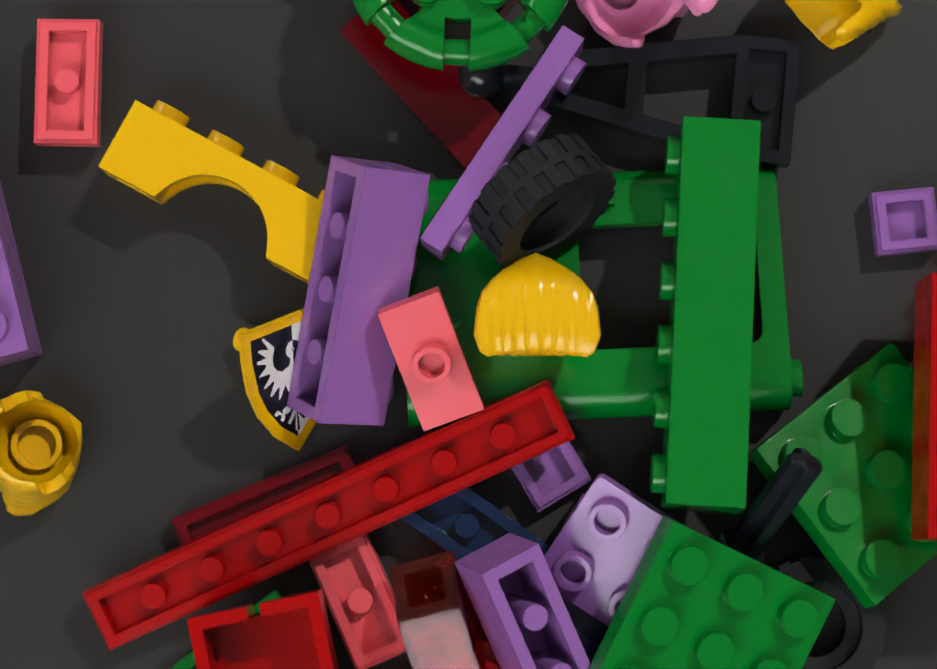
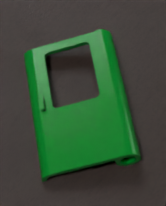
M759 166L756 272L761 337L757 341L752 342L750 411L789 410L792 397L802 396L803 372L800 359H791L776 174L773 166ZM664 170L611 172L616 179V185L613 188L615 194L610 199L608 205H613V207H608L604 214L600 215L591 229L661 226L664 198L675 197V175L665 174ZM459 179L429 180L428 208L422 218L416 250L417 268L414 277L411 279L408 297L437 286L439 287L484 406L548 377L568 420L653 416L655 389H666L667 364L656 363V347L596 349L588 357L570 355H503L487 357L479 351L474 337L476 306L481 291L503 268L476 234L461 254L451 249L443 262L422 249L420 237ZM576 241L552 259L580 277L578 241ZM407 391L409 427H421Z

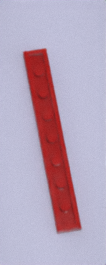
M547 377L484 406V410L444 424L86 588L82 595L110 651L573 440L575 435Z

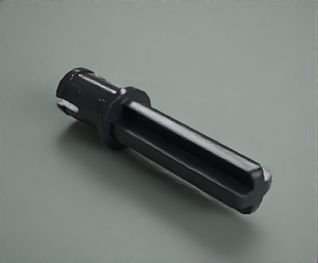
M795 448L784 459L736 527L722 531L717 541L763 563L765 560L763 550L822 472L820 460L812 456L804 448Z

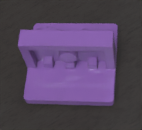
M599 474L587 492L581 494L569 512L559 534L544 555L561 596L609 627L663 516L673 518L609 476Z

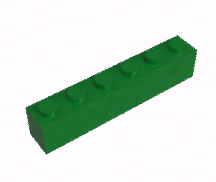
M683 116L677 136H667L664 173L675 175V197L664 198L662 209L661 234L663 237H673L672 261H661L659 300H670L669 325L658 324L656 363L667 364L666 389H655L653 401V428H664L663 454L652 453L650 466V493H661L660 510L739 514L746 509L761 120Z

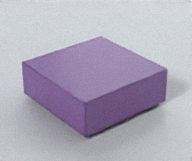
M934 187L873 192L868 195L875 257L937 251V209Z
M569 441L511 467L537 512H540L592 480Z

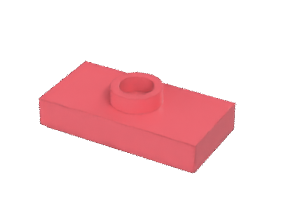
M37 19L34 144L37 146L100 147L103 23L100 19Z
M438 286L377 309L380 323L423 431L484 410L482 398Z
M369 533L308 560L319 587L323 590L326 603L355 669H371L418 647Z

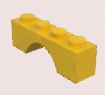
M135 100L98 167L108 176L161 205L179 192L202 184L226 185L243 192L254 200L263 213L267 227V260L273 266L308 284L325 190L322 189L318 198L295 187L300 177L271 160H266L263 168H260L242 158L241 155L245 147L226 135L211 130L208 138H205L186 127L190 118L176 108L160 100H157L153 108H150Z

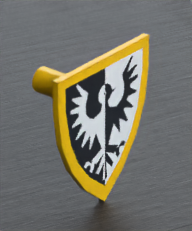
M304 308L251 329L242 327L236 331L233 337V347L240 352V365L245 392L256 417L273 437L296 451H300L317 423L287 407Z

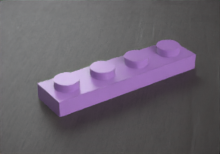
M564 25L561 27L420 237L422 249L442 262L451 249L460 254L465 250L475 235L471 228L472 225L469 223V215L472 214L473 210L471 207L480 196L482 188L495 177L497 171L510 163L522 143L530 148L536 144L552 118L544 110L557 91L567 96L585 70L587 63L579 59L583 51V37Z

